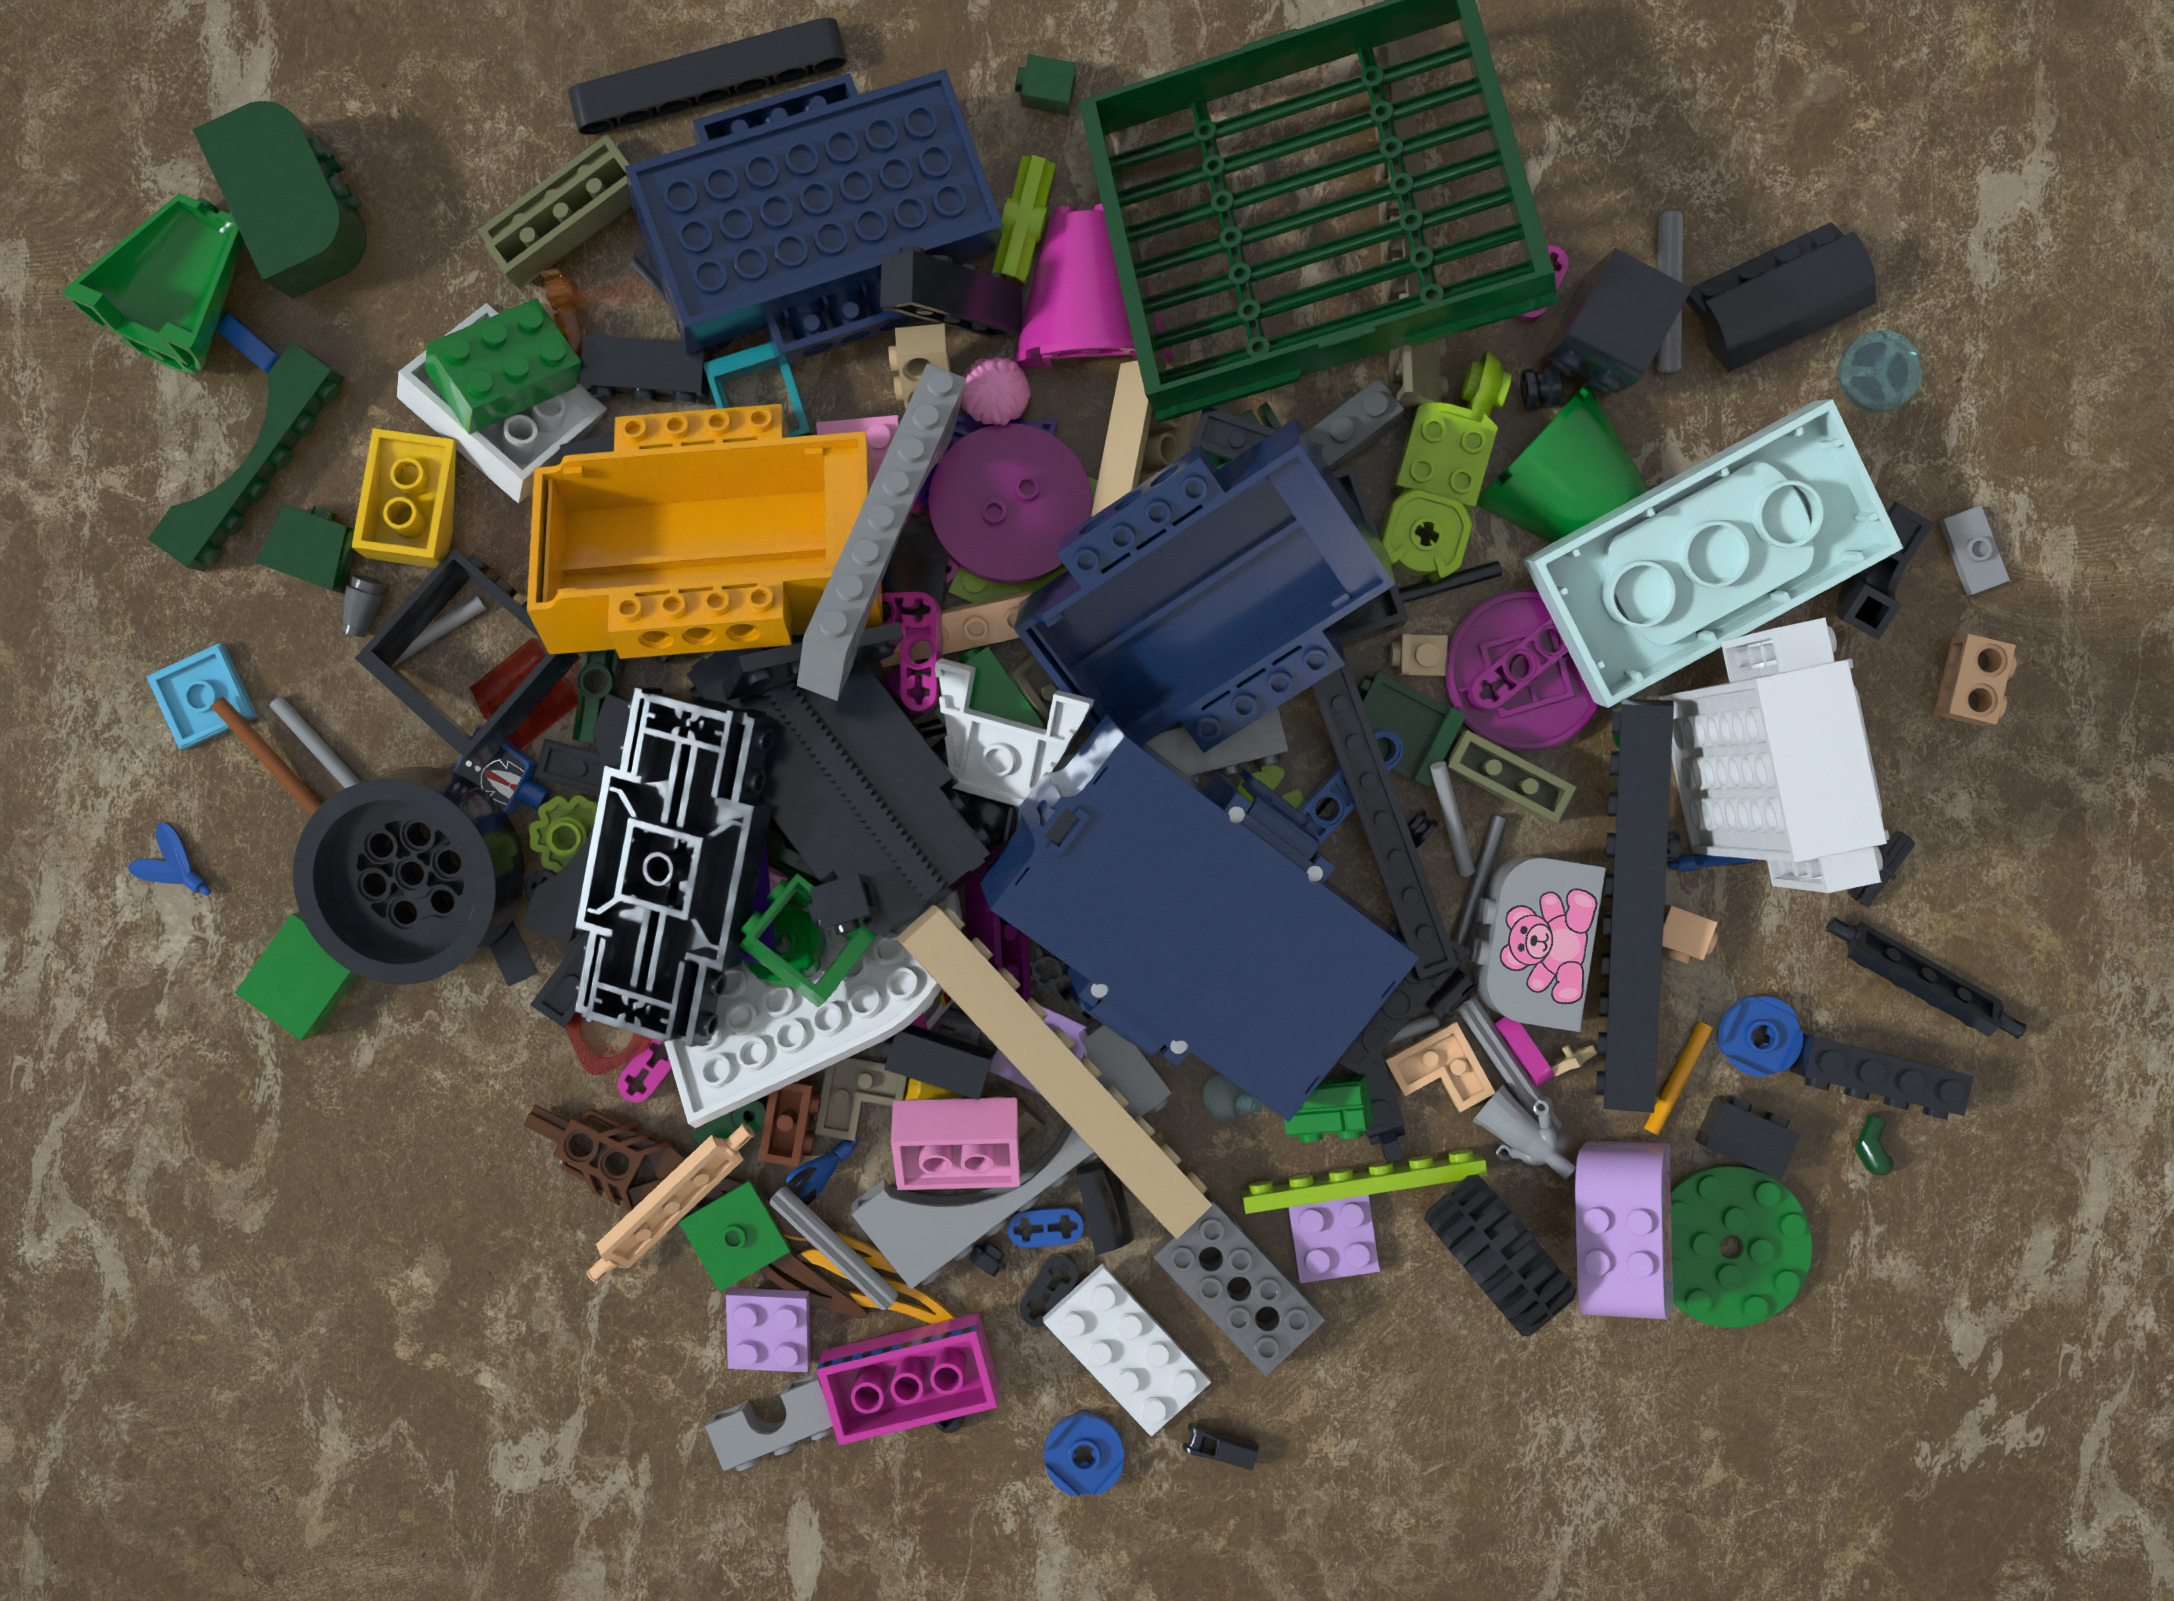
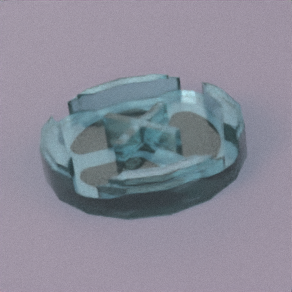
M1878 330L1877 332L1864 334L1853 340L1843 351L1838 364V383L1844 396L1856 407L1869 412H1887L1906 403L1917 391L1922 378V366H1919L1917 358L1919 354L1916 347L1905 336L1893 331Z

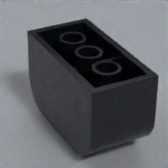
M1615 248L1585 273L1545 349L1544 356L1553 361L1551 366L1559 372L1568 376H1573L1574 373H1577L1588 379L1587 385L1595 391L1608 396L1611 392L1617 394L1636 384L1646 371L1692 288Z

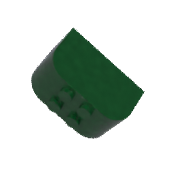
M255 101L193 129L263 281L294 299L346 275L359 264L367 244L366 229L357 208L362 207L361 201L354 188L350 184L346 185L340 174L345 168L336 150L333 147L328 148L324 140L291 111L274 102Z

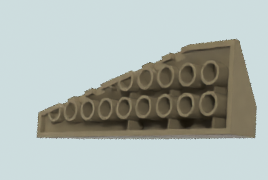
M1375 0L1374 4L1382 2L1384 0ZM1396 41L1373 48L1377 64L1380 68L1402 62ZM1407 79L1384 85L1387 101L1391 104L1411 98ZM1415 115L1393 121L1399 139L1402 140L1418 134ZM1376 126V147H1379L1381 140ZM1422 151L1403 157L1407 173L1410 176L1425 172ZM1387 162L1377 165L1378 186L1390 183L1391 177ZM1428 189L1413 193L1417 210L1420 212L1430 210ZM1397 199L1379 204V225L1400 219L1401 214ZM1430 227L1424 229L1423 232L1427 247L1433 249V230ZM1406 235L1380 243L1381 264L1398 260L1411 254ZM1434 266L1433 269L1436 276V266ZM1417 272L1382 282L1383 304L1420 293L1421 287ZM1446 338L1415 347L1406 345L1385 352L1386 387L1404 408L1403 414H1412L1422 404L1447 401L1448 380L1447 376H1441L1440 360H1445Z

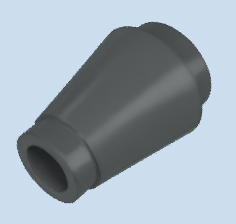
M352 575L351 582L345 584L343 632L357 637L367 636V632L386 597V593L383 592L385 583L363 575Z

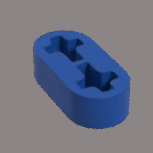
M227 312L219 321L216 330L266 373H269L281 354L231 313Z
M1071 1205L1030 1207L1023 1212L1017 1210L1012 1214L1008 1223L1009 1238L1015 1245L1023 1248L1072 1244L1080 1239L1084 1230L1083 1215L1077 1208ZM1062 1215H1069L1070 1221L1077 1222L1078 1226L1072 1227L1071 1234L1065 1235L1062 1228H1048V1224L1061 1222ZM1022 1218H1029L1031 1225H1044V1229L1032 1230L1029 1238H1024L1022 1231H1015L1014 1227L1021 1224Z

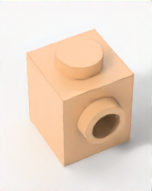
M1664 904L1662 947L1667 948L1664 956L1685 964L1689 963L1690 957L1704 961L1705 955H1709L1716 945L1718 933L1715 931L1718 922L1672 905Z

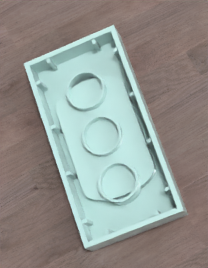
M1833 399L1813 401L1522 560L1568 648L1593 701L1596 704L1609 708L1620 702L1621 699L1630 697L1722 647L1721 641L1737 638L1898 552L1903 549V546Z

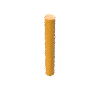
M1698 1021L1655 1105L1654 1113L1650 1114L1644 1129L1659 1136L1713 1027Z

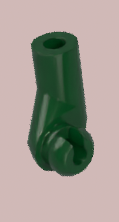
M1868 1114L1855 1144V1151L1867 1171L1877 1176L1888 1175L1893 1170L1894 1161L1892 1157L1888 1156L1880 1142L1887 1122Z

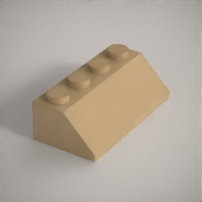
M1138 360L1120 364L1091 517L1193 449L1190 448L1202 410L1158 423L1155 411L1145 395ZM1166 363L1167 370L1174 368L1168 363Z

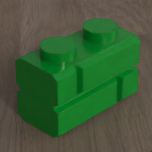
M1364 1075L1323 1079L1289 1122L1283 1118L1287 1137L1299 1136V1141L1303 1143L1320 1141L1324 1139L1323 1134L1338 1133L1339 1139L1344 1140L1362 1137L1363 1131H1367L1374 1120L1368 1077Z

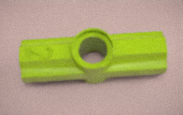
M1035 155L1022 156L1012 198L1008 197L1002 216L1004 226L1001 231L1002 236L992 273L1005 274L1006 280L1017 284L1026 285L1036 244L1041 242L1048 215V207L1046 205L1056 171V164L1048 161L1046 158Z

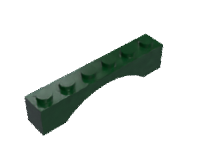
M291 341L268 373V401L265 420L259 437L246 460L231 477L212 491L191 501L171 506L148 540L187 568L204 572L206 568L212 567L222 555L221 547L229 536L235 535L245 524V514L253 503L259 502L267 494L270 488L269 481L277 470H281L289 464L294 454L293 448L301 437H306L313 431L317 424L316 417L325 404L328 405L337 398L341 390L340 384L345 377L307 349Z

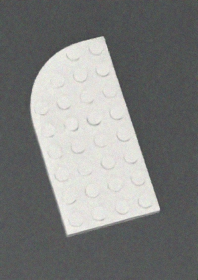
M956 890L936 906L942 912L949 907L961 919L960 901ZM806 907L802 909L803 911H806L810 914L809 910ZM860 921V922H859V923H861L864 927H866L865 924L863 923V921ZM911 923L899 928L896 931L897 935L892 939L883 937L881 933L878 934L831 996L820 1007H816L791 986L776 987L764 984L749 970L743 960L740 966L725 970L724 974L726 975L727 982L723 994L718 998L715 1014L719 1016V1024L712 1039L694 1047L686 1046L683 1041L676 1039L664 1042L688 1124L697 1128L870 1048L894 1036L917 1019L934 1001L942 988L896 939ZM823 930L825 946L820 959L821 967L814 976L806 977L814 984H816L848 942L843 936H836L835 930ZM787 937L782 938V943L776 946V951L784 953L789 949L791 942Z

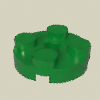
M785 904L773 919L775 945H781L782 938L787 937L791 945L784 953L776 951V954L805 977L814 976L821 967L820 959L824 952L825 938L823 930H821L820 924L813 922L808 912L803 911L796 905ZM743 960L749 970L764 984L776 987L790 986L764 965Z

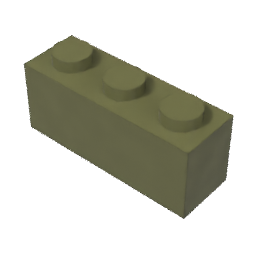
M1468 730L1458 732L1443 761L1446 762L1448 772L1547 823L1558 824L1577 788Z

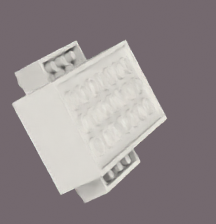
M1826 617L1721 641L1729 682L1659 696L1660 700H1673L1672 761L1692 854L1767 860L1771 883L1775 887L1832 893L1881 882L1879 871L1883 868V860L1877 845L1887 844L1886 840H1889L1890 837L1888 830H1884L1881 818V799L1858 691L1853 684L1850 668L1854 667L1852 658L1840 661L1834 660L1833 653L1836 651L1837 642L1833 629L1827 626Z

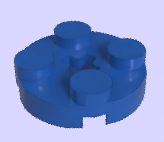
M1765 995L1743 996L1724 1013L1719 1025L1717 1044L1720 1052L1724 1054L1727 1061L1737 1070L1755 1077H1768L1779 1071H1785L1798 1059L1804 1042L1803 1030L1799 1027L1796 1013L1785 1002ZM1761 1025L1767 1026L1765 1033L1770 1036L1768 1043L1760 1042L1756 1047L1753 1044L1752 1031L1759 1029Z
M1080 1410L1073 1415L1062 1418L1050 1430L1046 1438L1044 1459L1050 1480L1061 1491L1072 1496L1080 1497V1494L1088 1495L1092 1493L1094 1496L1106 1492L1119 1479L1123 1470L1125 1451L1119 1431L1108 1419L1098 1414H1092L1087 1410ZM1088 1445L1092 1447L1091 1455L1094 1458L1092 1462L1084 1459L1078 1463L1075 1460L1077 1456L1075 1449L1078 1446L1086 1447Z

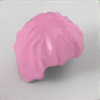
M995 356L992 359H977L974 364L966 367L962 377L967 378L961 400L962 409L967 414H970L977 422L981 421L983 424L993 423L994 425L1001 424L1004 426L1011 419L1019 418L1027 408L1029 399L1032 396L1029 381L1024 371L1019 368L1015 361H1011L1010 358Z

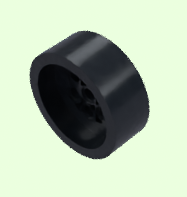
M421 766L392 770L345 788L325 801L315 811L302 831L296 847L293 864V886L296 902L306 927L319 946L336 962L355 974L373 981L399 985L417 984L441 977L493 944L507 929L517 912L525 879V864L519 837L508 815L490 794L476 783L457 773L440 768ZM421 823L429 828L431 832L430 840L422 835L420 831ZM384 834L392 840L393 851L385 846L383 841ZM451 851L456 852L461 858V868L454 865L451 861ZM414 862L422 867L424 871L423 878L416 875L413 868ZM377 873L386 880V889L382 888L377 882ZM444 890L452 894L455 901L454 906L445 901ZM407 901L416 907L417 917L408 911Z

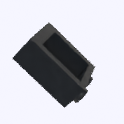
M910 1024L885 1040L881 1057L887 1059L884 1070L979 1100L996 1051L985 1047H978L970 1042Z

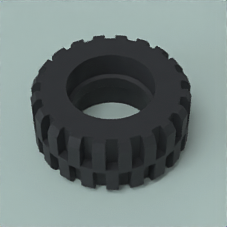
M1478 1174L1466 1176L1427 1209L1424 1217L1426 1223L1522 1337L1531 1336L1574 1301L1577 1290Z

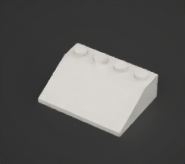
M485 303L446 335L499 313ZM426 350L398 372L397 398L440 436L454 439L456 441V450L518 504L533 492L534 468L551 467L560 464L562 461L560 445L583 440L607 413V408L577 383L576 388L469 435L426 373Z

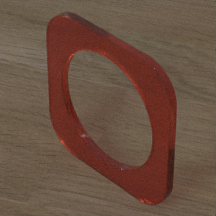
M575 1012L564 1027L582 1067L593 1075L605 1074L641 1054L649 1047L652 1039L633 1033L629 1045L621 1053L612 1057H600L590 1052L583 1043L580 1032L583 1018L582 1013Z

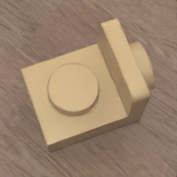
M1411 633L1397 635V642H1391L1390 666H1396V676L1444 677L1448 635H1411Z

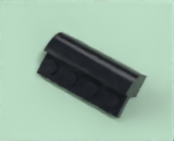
M1830 222L1691 287L1692 289L1686 299V303L1706 324L1708 350L1730 372L1875 304L1876 279L1870 256L1856 233L1853 231L1844 235Z

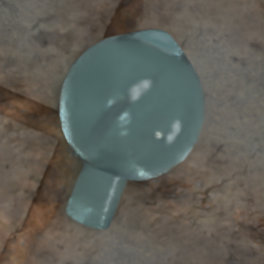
M1221 1073L1211 1077L1202 1090L1201 1099L1205 1111L1218 1121H1233L1246 1112L1257 1114L1262 1108V1102Z

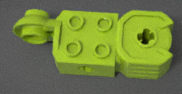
M1485 350L1479 363L1472 361L1467 370L1460 396L1461 399L1467 400L1466 408L1438 402L1419 405L1412 412L1390 489L1391 491L1398 492L1396 500L1386 507L1378 532L1382 545L1388 552L1391 566L1394 565L1395 569L1411 576L1429 574V580L1435 582L1450 575L1461 566L1472 528V521L1468 511L1476 507L1498 427L1490 419L1493 407L1502 408L1512 377V373L1504 371L1497 357L1488 350ZM1416 529L1418 531L1424 529L1429 534L1430 541L1425 544L1426 546L1420 544L1421 537L1415 535Z

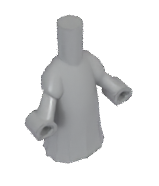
M1502 1085L1473 1120V1122L1483 1126L1504 1142L1496 1151L1497 1157L1500 1160L1507 1161L1510 1158L1521 1159L1524 1163L1531 1166L1547 1164L1565 1180L1576 1169L1571 1162L1557 1152V1134L1554 1128L1551 1127V1109L1553 1104L1551 1099L1546 1096L1538 1099L1533 1106L1534 1112L1539 1115V1122H1537Z

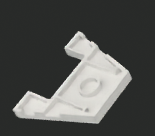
M943 658L939 659L935 663L936 677H939L942 696L939 697L941 713H944L947 730L945 744L950 771L959 781L952 788L1019 807L1046 772H1054L1091 710L1094 699L1058 690L1053 695L1047 730L970 709L969 704L976 667Z

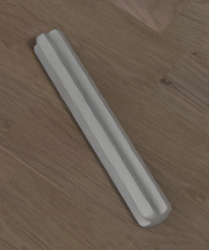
M1678 211L1663 212L1659 217L1658 271L1682 283L1683 215ZM1682 308L1657 351L1658 372L1675 373L1681 368Z
M1472 996L1466 998L1456 1010L1522 1107L1539 1122V1115L1534 1112L1533 1106L1538 1099L1543 1097L1478 1000ZM1551 1109V1127L1554 1128L1555 1132H1558L1562 1124Z
M783 1186L771 1197L770 1205L881 1310L885 1311L896 1301L897 1291L789 1188Z

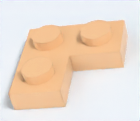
M1456 1021L1446 1024L1384 1058L1404 1096L1440 1078L1456 1109L1462 1112L1495 1094L1492 1085Z

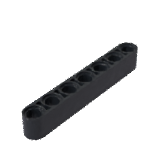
M820 18L579 83L568 90V96L578 133L594 135L829 72L844 66L848 59L837 20L834 18Z

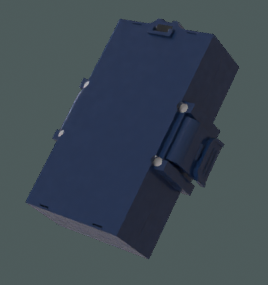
M1106 714L1068 765L1058 772H1046L1019 806L1021 813L1019 828L979 879L989 908L1066 963L1064 967L1073 984L1069 993L1074 1001L1096 1020L1149 1055H1153L1160 1050L1162 1056L1177 1067L1189 1052L1193 1053L1289 1122L1420 957L1389 926L1326 880L1335 866L1317 849L1319 840L1305 827L1310 821L1305 814L1297 811L1294 806L1257 780L1244 768L1239 773L1244 779L1241 786L1253 797L1252 803L1228 779L1217 771L1204 787Z

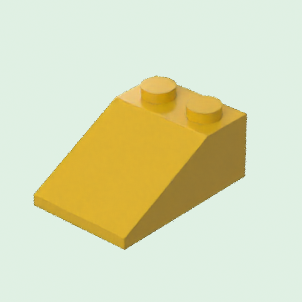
M372 429L352 541L353 549L366 559L431 568L438 566L450 551L453 534L456 441L454 439Z

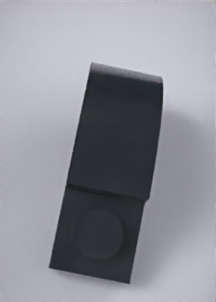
M1897 502L1893 503L1887 515L1903 549L1844 580L1837 601V615L1841 620L1877 640L1881 638L1902 606L1895 598L1898 582L1910 559L1934 524V522Z

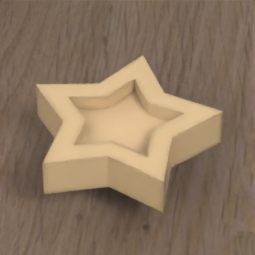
M1569 1044L1562 1047L1565 1055L1554 1059L1555 1064L1551 1069L1555 1076H1558L1568 1070L1581 1067L1586 1060L1596 1055L1597 1052L1593 1045L1584 1048L1578 1046L1571 1050Z

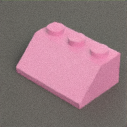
M997 1096L980 1098L979 1100L950 1098L942 1100L909 1099L893 1101L891 1146L897 1190L1020 1187L1017 1098Z

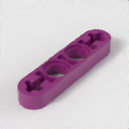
M1551 616L1473 678L1467 690L1471 704L1481 710H1491L1501 706L1569 651ZM1551 629L1558 633L1561 643L1557 651L1547 652L1542 648L1540 637L1545 630ZM1514 655H1522L1529 662V671L1522 678L1515 677L1509 670V661ZM1498 668L1502 678L1511 684L1512 687L1508 689L1506 683L1501 684L1493 692V696L1496 698L1494 701L1490 698L1482 700L1479 696L1483 691L1480 684L1483 682L1485 685H1488L1501 677L1495 673V670Z

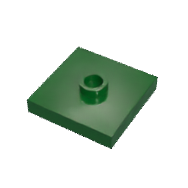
M752 1179L683 1217L678 1222L719 1292L784 1256L792 1249Z

